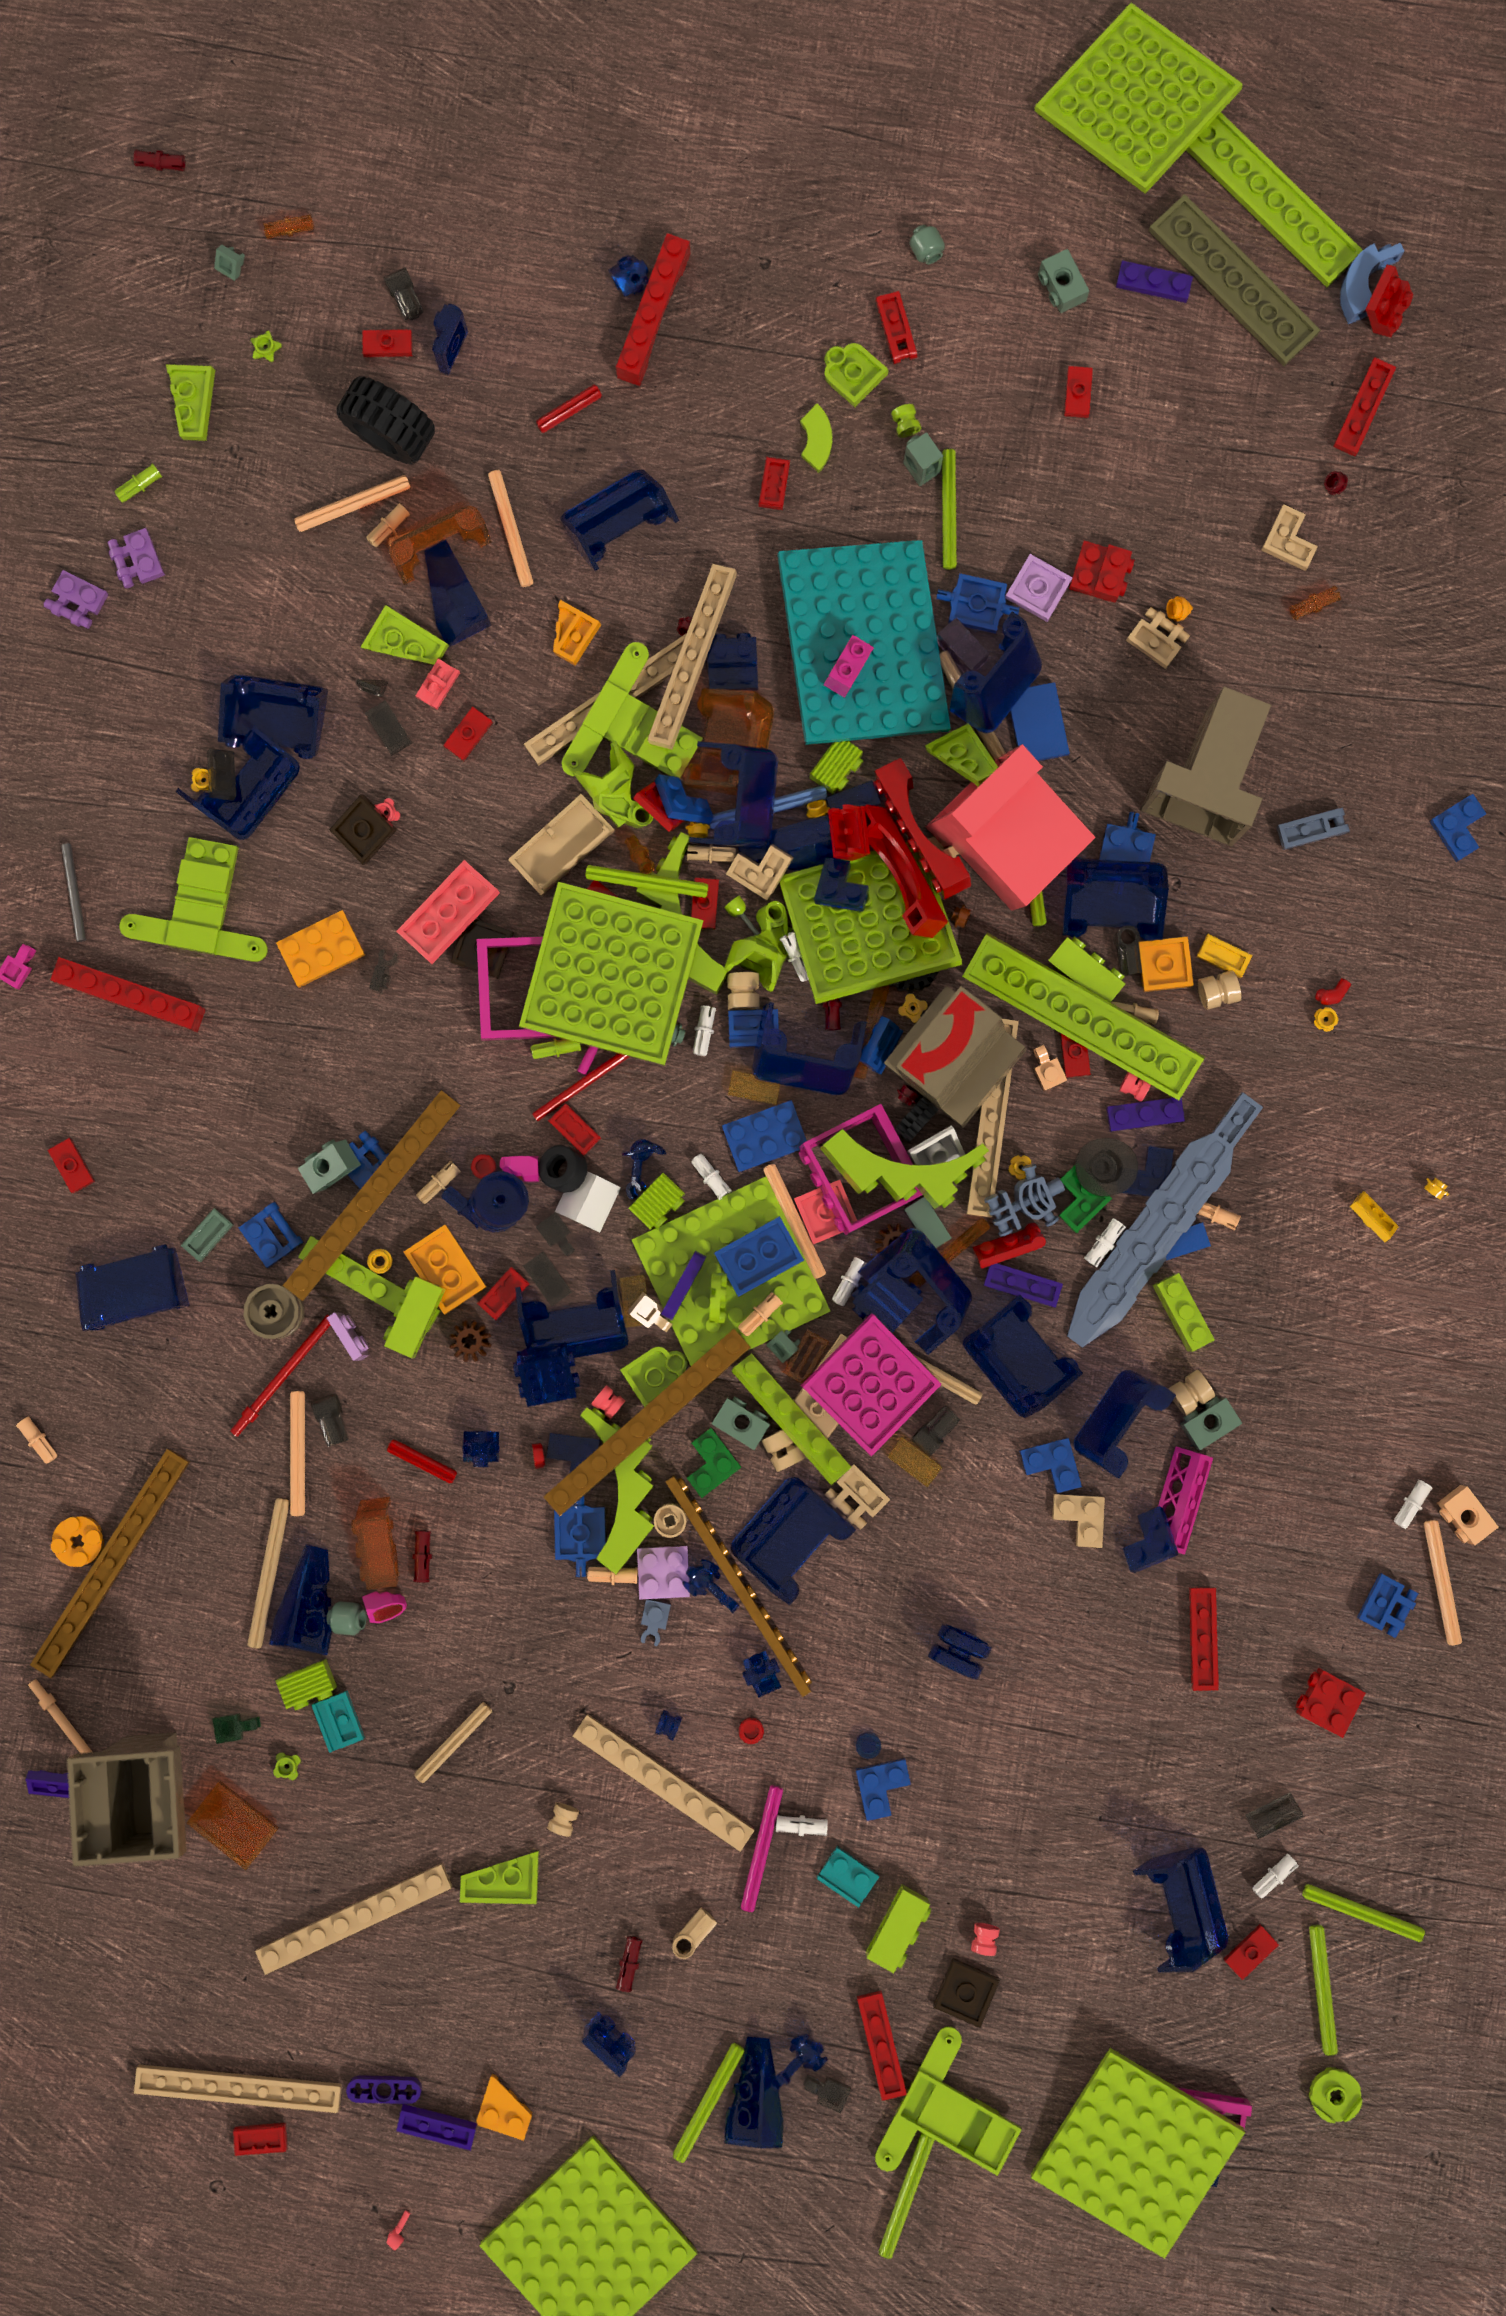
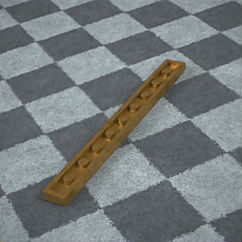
M442 1090L438 1093L283 1284V1287L301 1301L308 1296L459 1109L460 1104Z
M735 1329L730 1331L543 1496L544 1499L559 1516H562L751 1347Z
M170 1448L165 1451L30 1666L49 1678L55 1676L189 1465V1460Z
M675 1475L666 1480V1484L799 1693L804 1697L811 1692L809 1687L812 1683L805 1670L800 1672L795 1665L798 1662L797 1657L791 1648L786 1650L781 1643L785 1640L777 1627L773 1629L769 1624L768 1620L771 1619L769 1613L764 1606L759 1608L754 1599L757 1595L750 1584L745 1586L741 1580V1577L744 1575L737 1563L733 1565L727 1558L730 1552L722 1541L720 1543L716 1541L713 1535L717 1532L709 1520L704 1522L699 1513L703 1512L697 1500L693 1499L691 1501L686 1492L689 1488L682 1477L677 1479Z

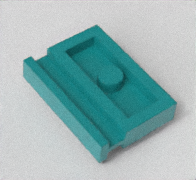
M348 1690L311 1705L329 1753L365 1739Z
M836 1846L816 1877L823 1884L859 1908L878 1880L879 1874Z

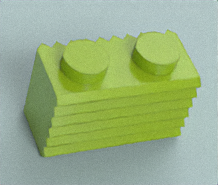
M850 741L833 742L811 771L809 778L818 785L824 786L832 795L837 790L842 792L849 782L847 779L851 771L856 772L864 760L861 759L863 751L850 743Z
M662 1173L628 1209L650 1230L653 1227L658 1230L667 1221L665 1215L671 1209L676 1211L685 1202L682 1198L685 1193Z
M327 1659L275 1680L286 1709L294 1707V1710L306 1707L309 1705L308 1700L315 1697L318 1698V1701L332 1696V1690L337 1688Z

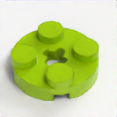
M712 1273L709 1323H725L727 1274Z
M1328 2067L1320 2072L1311 2083L1308 2093L1309 2099L1316 2113L1325 2121L1330 2123L1347 2122L1352 2120L1360 2111L1362 2106L1361 2088L1356 2079L1347 2071ZM1341 2090L1339 2093L1342 2097L1341 2100L1335 2099L1333 2102L1330 2101L1332 2097L1330 2095L1331 2092Z

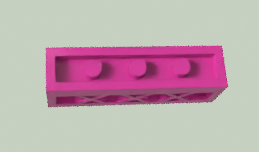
M1175 1447L1147 1543L1173 1552L1186 1553L1213 1461L1212 1457ZM1182 1454L1191 1456L1189 1465L1182 1470L1179 1464ZM1180 1478L1183 1484L1182 1489L1175 1494L1172 1489L1173 1483ZM1173 1502L1175 1513L1170 1518H1167L1165 1513L1166 1507ZM1164 1527L1168 1531L1166 1543L1157 1541L1159 1531Z
M1177 2087L1222 2115L1225 2113L1240 2115L1238 2125L1242 2126L1245 2130L1246 2116L1251 2117L1252 2105L1248 2099Z

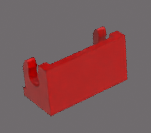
M845 804L842 805L843 809L831 808L828 810L833 858L854 861L869 855L870 848L865 806Z

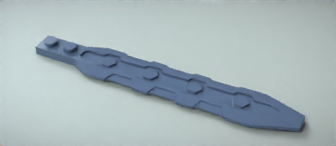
M1241 1092L1212 1133L1187 1145L1176 1160L1173 1170L1159 1189L1154 1190L1146 1201V1206L1129 1230L1124 1231L1116 1242L1117 1246L1080 1291L1067 1337L1083 1348L1121 1322L1137 1300L1136 1296L1153 1273H1157L1166 1261L1167 1254L1183 1232L1186 1233L1196 1220L1195 1216L1213 1192L1218 1190L1229 1175L1233 1149L1263 1107Z

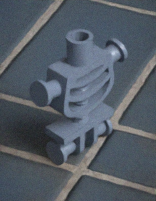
M1036 1164L1021 1167L1022 1171H1025L1026 1178L1018 1181L1014 1187V1203H1011L1007 1192L1004 1190L997 1191L998 1194H992L984 1199V1202L988 1203L990 1207L989 1214L996 1216L993 1224L999 1228L1000 1232L998 1235L1002 1237L1012 1233V1227L1017 1230L1022 1228L1015 1213L1019 1210L1031 1219L1038 1220L1044 1218L1046 1227L1055 1224L1059 1218L1051 1212L1056 1208L1052 1197L1065 1191L1062 1181L1056 1178L1046 1183L1044 1177L1036 1175ZM998 1197L1001 1199V1204L998 1203ZM1037 1201L1043 1206L1042 1208L1036 1204ZM1029 1205L1036 1212L1030 1213L1027 1210L1026 1206L1028 1207ZM1004 1210H1005V1211H1006V1213H1005V1214H1003V1215H1001V1213H1000V1212H1002V1211H1004ZM1010 1220L1012 1227L1008 1226L1007 1221Z

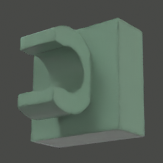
M221 245L216 249L214 269L235 281L240 277L245 254L239 255L234 252L233 247L227 248Z
M791 1330L781 1331L766 1344L782 1363L799 1349L797 1346L800 1344V1340L797 1339L793 1343L788 1338V1335L792 1332Z

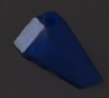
M747 2037L739 2066L741 2070L738 2084H734L732 2091L735 2097L732 2107H728L725 2116L724 2143L754 2148H782L784 2120L770 2039Z

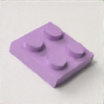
M1030 554L1006 594L1005 599L1048 622L1072 581V577Z
M335 1312L327 1317V1320L353 1361L363 1360L370 1355L367 1351L370 1348L367 1341L362 1335L359 1337L354 1331L356 1324L349 1314L345 1315L344 1313Z
M688 1545L637 1548L639 1599L690 1597Z

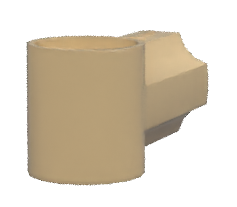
M702 1907L673 1938V1952L681 1959L691 1957L698 1945L718 1923ZM681 1939H687L690 1941L691 1947L686 1951H682L677 1947V1942Z

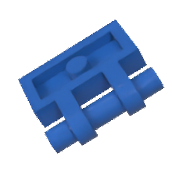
M367 1131L362 1132L358 1136L364 1143L361 1148H358L354 1142L349 1144L361 1165L350 1172L348 1176L360 1189L389 1155L378 1145L379 1141L374 1136L371 1137ZM370 1151L379 1160L375 1165L365 1156Z
M1379 1573L1357 1618L1381 1631L1386 1622L1391 1624L1386 1634L1396 1638L1399 1631H1403L1406 1625L1404 1621L1410 1609H1414L1416 1605L1414 1601L1419 1593L1409 1589L1406 1596L1403 1597L1400 1594L1404 1585ZM1396 1602H1398L1401 1606L1394 1618L1390 1614Z

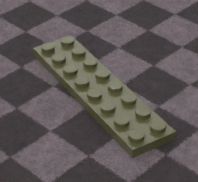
M1185 194L1150 226L1149 232L1283 366H1286L1320 333L1321 330Z

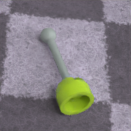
M740 895L724 907L731 916H740L754 935L760 934L744 914L746 905Z

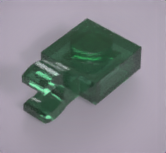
M240 1713L218 1716L212 1719L216 1744L242 1740L244 1738V1731H252L261 1727L260 1717L241 1720Z

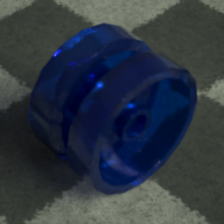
M504 1171L492 1172L483 1177L472 1191L468 1202L469 1213L474 1222L483 1230L493 1233L504 1232L512 1228L525 1214L529 1204V1196L523 1181L514 1174Z
M942 1623L937 1636L941 1641L948 1644L949 1647L939 1643L932 1644L927 1656L957 1673L979 1680L984 1668L980 1662L971 1658V1656L979 1659H988L993 1646L964 1629Z

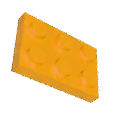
M343 910L276 942L298 988L365 956Z
M446 1224L404 1251V1254L420 1278L446 1289L439 1304V1308L444 1315L487 1287Z

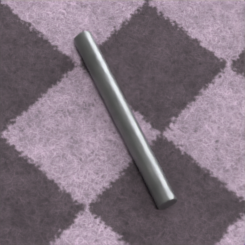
M70 843L62 844L61 848L76 942L86 941L74 858L72 846Z

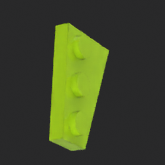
M166 364L167 373L170 375L171 381L170 389L176 406L175 414L180 437L183 440L206 441L215 369L212 366Z
M385 605L361 648L435 665L438 658L441 660L449 644Z
M969 723L925 745L928 753L978 787L998 768Z
M539 1851L462 1875L460 1903L537 1904Z

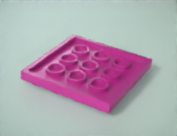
M871 1313L805 1380L801 1387L872 1457L942 1384Z

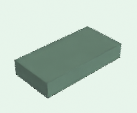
M925 1197L904 1209V1212L930 1252L952 1239Z
M213 1208L181 1246L197 1261L202 1262L234 1224L216 1208Z

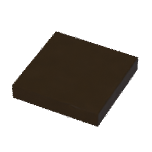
M360 794L329 830L362 865H366L397 831V828L364 794Z
M475 919L459 936L450 963L478 972L477 939L512 938L514 932ZM509 947L487 948L490 977L498 979Z
M952 1958L934 2001L933 2008L981 2028L1000 1979Z

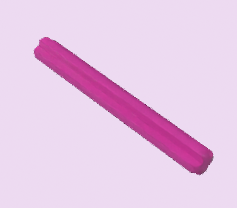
M771 1785L769 1788L741 1903V1909L747 1912H753L755 1909L783 1793V1788Z

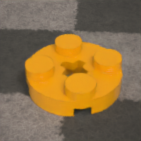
M87 1516L67 1518L56 1527L52 1536L51 1549L62 1563L72 1567H82L95 1561L104 1548L102 1529L94 1519ZM81 1535V1541L84 1545L75 1547L72 1539Z

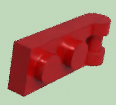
M900 291L876 297V305L890 350L892 363H900L902 359L909 358V360L916 359L917 351ZM905 342L906 348L898 350L897 344Z
M1029 1223L1024 1230L1010 1233L992 1241L983 1242L972 1248L982 1269L1040 1249L1046 1244V1239L1036 1223Z

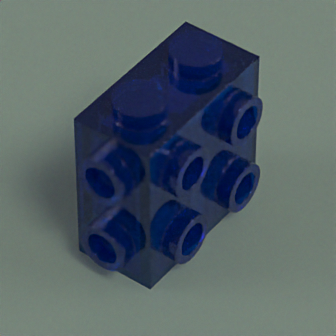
M887 1265L883 1268L878 1266L868 1276L871 1279L866 1287L861 1284L852 1294L855 1298L851 1302L855 1306L852 1310L862 1319L872 1313L893 1333L923 1300L919 1296L922 1291L912 1282L907 1285L901 1279L903 1274L895 1266L892 1265L890 1268Z
M566 1342L560 1344L551 1343L539 1348H526L517 1352V1362H513L515 1377H520L521 1383H518L519 1394L521 1398L526 1399L527 1407L577 1398L576 1388L580 1387L578 1372L573 1373L572 1366H576L573 1351L568 1352Z

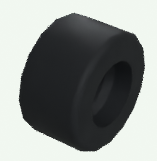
M555 1145L547 1149L542 1155L538 1166V1173L541 1181L546 1186L567 1193L581 1186L586 1178L588 1165L585 1157L579 1151L565 1145ZM567 1160V1170L563 1176L559 1177L558 1170L560 1165Z

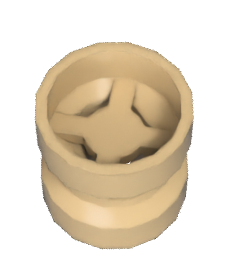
M556 1803L553 1809L555 1816L550 1819L547 1829L558 1835L570 1837L573 1830L572 1821L577 1819L579 1810L567 1804Z

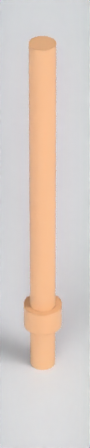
M37 1679L29 1683L28 1686L40 1700L38 1702L43 1710L47 1709L80 1753L92 1752L55 1704L57 1700L51 1693L48 1694Z

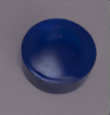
M864 1732L856 1739V1750L861 1757L872 1759L880 1753L881 1742L876 1734Z

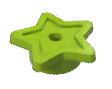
M270 331L257 338H251V342L255 347L252 357L254 359L265 357L270 362H273L274 352L280 349L282 344L272 340Z

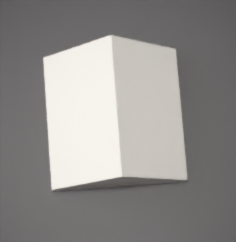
M952 1125L907 1151L913 1165H934L949 1162L965 1155Z
M587 1171L586 1178L578 1189L563 1193L555 1212L600 1233L621 1187Z

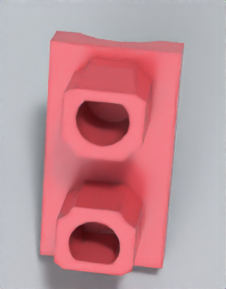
M438 658L415 695L416 698L438 710L459 676L460 671Z

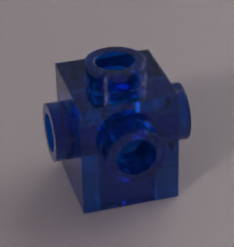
M634 255L620 258L617 261V265L608 269L618 292L624 297L631 293L637 294L641 292L645 285L648 284L649 279L646 275L649 273L648 267L642 259L639 260Z
M464 1431L463 1462H473V1467H488V1462H499L498 1431Z
M766 1650L743 1660L746 1671L742 1672L748 1687L753 1686L758 1698L782 1687L777 1673L781 1672L775 1658L770 1660Z

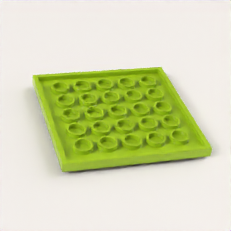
M1130 3L1035 105V112L1146 194L1242 90V83L1137 6Z
M906 842L924 878L926 879L930 889L932 890L937 902L939 903L944 915L947 918L940 894L936 893L931 885L930 880H932V877L930 876L929 872L926 874L923 872L919 864V860L921 858L919 857L918 853L913 854L908 845V842ZM875 850L871 851L869 855L854 861L841 859L785 874L779 882L816 1004L962 965V959L949 920L933 938L911 934L902 917L906 911L900 888L888 866Z
M558 882L519 1027L665 1066L703 920Z
M763 1177L723 1196L721 1200L717 1199L662 1225L658 1230L655 1228L632 1239L663 1308L667 1304L694 1252L698 1251L707 1256L673 1320L669 1319L673 1324V1330L690 1366L733 1329L738 1332L751 1347L750 1349L773 1339L781 1331H790L830 1312V1308L816 1279L811 1273L767 1177ZM780 1216L804 1261L739 1297L727 1278L725 1323H709L712 1273L725 1274L714 1252ZM773 1292L783 1304L767 1318V1322L763 1321L749 1336H745L738 1326L754 1311V1306L757 1307Z
M1109 2048L1031 2172V2178L1165 2259L1244 2136L1245 2130L1242 2126L1112 2048Z
M594 2135L488 2234L479 2245L542 2316H633L697 2255V2249Z

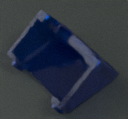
M1013 611L1003 623L1002 631L1005 636L1000 642L999 648L1004 651V654L986 677L976 671H967L954 684L949 711L983 733H990L997 729L1039 675L1042 667L1041 658L1026 621Z
M232 675L221 683L218 742H224L226 746L234 748L240 747V744L246 741L294 748L293 751L298 753V757L311 759L318 754L328 689L248 675Z
M1073 859L1066 868L1063 935L1080 937L1087 932L1088 926L1137 928L1138 935L1144 940H1163L1169 891L1166 866L1156 862Z
M167 1244L153 1247V1252L97 1267H95L94 1263L80 1266V1271L76 1272L75 1276L82 1331L93 1332L105 1329V1326H113L114 1324L143 1316L190 1306L176 1248H168Z
M1018 1295L966 1336L963 1340V1345L1011 1408L1019 1416L1026 1418L1045 1408L1079 1378L1083 1372L1079 1369L1074 1359L1065 1356L1058 1359L1028 1322V1319L1032 1316L1030 1303L1021 1295Z
M1133 1370L1120 1372L1075 1437V1451L1109 1476L1120 1479L1128 1466V1457L1117 1447L1118 1443L1145 1405L1153 1410L1162 1411L1171 1404L1176 1394Z

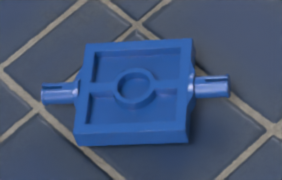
M959 573L957 586L953 592L938 589L936 599L950 602L951 613L948 623L995 634L1003 614L1018 617L1020 607L1006 604L1005 592L1007 584Z
M1129 812L1127 826L1106 825L1096 873L1107 875L1115 880L1112 891L1113 895L1117 893V896H1122L1124 882L1134 881L1143 884L1146 882L1156 834L1143 832L1136 828L1140 815L1138 813L1134 815V812Z
M583 1496L562 1516H559L554 1510L555 1560L568 1559L576 1562V1577H580L581 1573L582 1577L587 1576L586 1561L596 1559L606 1544L605 1507L585 1505Z

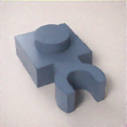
M646 1599L641 1624L648 1626V1628L642 1633L641 1643H645L646 1636L652 1634L655 1637L654 1646H658L660 1642L658 1628L666 1629L671 1603Z

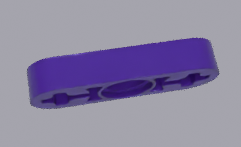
M698 1251L694 1252L661 1313L662 1316L673 1320L707 1256Z
M358 2075L350 2080L346 2094L355 2103L412 2104L419 2099L422 2092V2084L417 2078L408 2076ZM360 2083L361 2088L369 2089L371 2083H374L372 2096L369 2095L371 2090H363L361 2095H358L357 2090L352 2088H355L356 2084ZM387 2083L391 2087V2094L381 2096L377 2091L378 2085ZM396 2084H400L398 2089H406L407 2085L410 2084L412 2089L416 2090L412 2096H408L407 2091H399L398 2096H395Z

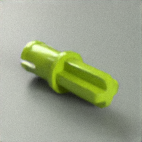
M152 463L151 466L138 475L134 476L133 474V478L117 488L115 494L124 503L140 491L145 492L144 488L162 476Z
M554 1038V1041L533 1044L531 1046L534 1059L555 1055L560 1057V1054L581 1051L580 1043L566 1039L557 1040Z

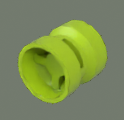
M913 404L901 405L891 412L893 421L897 423L896 431L900 438L912 436L921 430L920 422L915 418L916 410Z

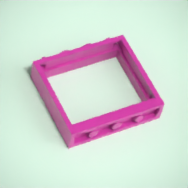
M543 937L477 939L481 1041L558 1038L528 1029L491 1031L487 948L541 946Z
M882 1104L799 1146L801 1161L804 1165L808 1164L812 1172L810 1174L812 1182L816 1187H820L824 1195L822 1196L823 1203L828 1210H832L836 1217L833 1219L840 1232L843 1231L844 1235L922 1196V1193L915 1187L917 1192L907 1201L901 1198L897 1202L894 1201L850 1223L812 1151L814 1147L830 1140L840 1130L843 1129L846 1132L871 1119L893 1161L913 1165Z

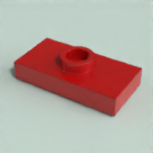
M411 329L363 330V356L412 357Z
M1068 366L1064 416L1089 417L1093 368Z
M766 457L759 507L783 510L790 460Z
M472 706L445 742L444 748L462 761H465L493 724V721Z
M694 878V882L708 884V894L705 898L693 896L691 917L703 920L702 929L715 930L719 879Z
M1060 1033L1066 1078L1090 1076L1088 1048Z
M566 1103L548 1120L583 1156L602 1139Z
M68 1138L48 1150L72 1194L95 1182L72 1138Z
M510 1267L477 1304L496 1321L530 1283L513 1267Z
M1259 1924L1223 1960L1243 1980L1279 1944Z
M286 2123L238 2126L233 2129L235 2156L286 2152L288 2149Z

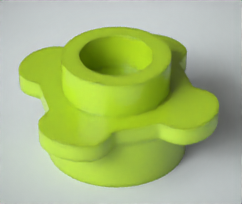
M283 1752L277 1754V1763L273 1770L274 1776L295 1780L298 1777L297 1767L301 1762L298 1755L288 1756Z

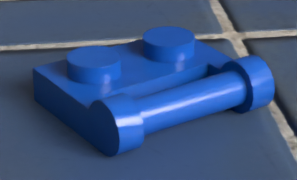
M276 1202L269 1204L257 1215L238 1227L266 1268H270L304 1243L300 1236H296L279 1212L280 1207ZM269 1216H271L289 1243L286 1246L282 1245L265 1221Z

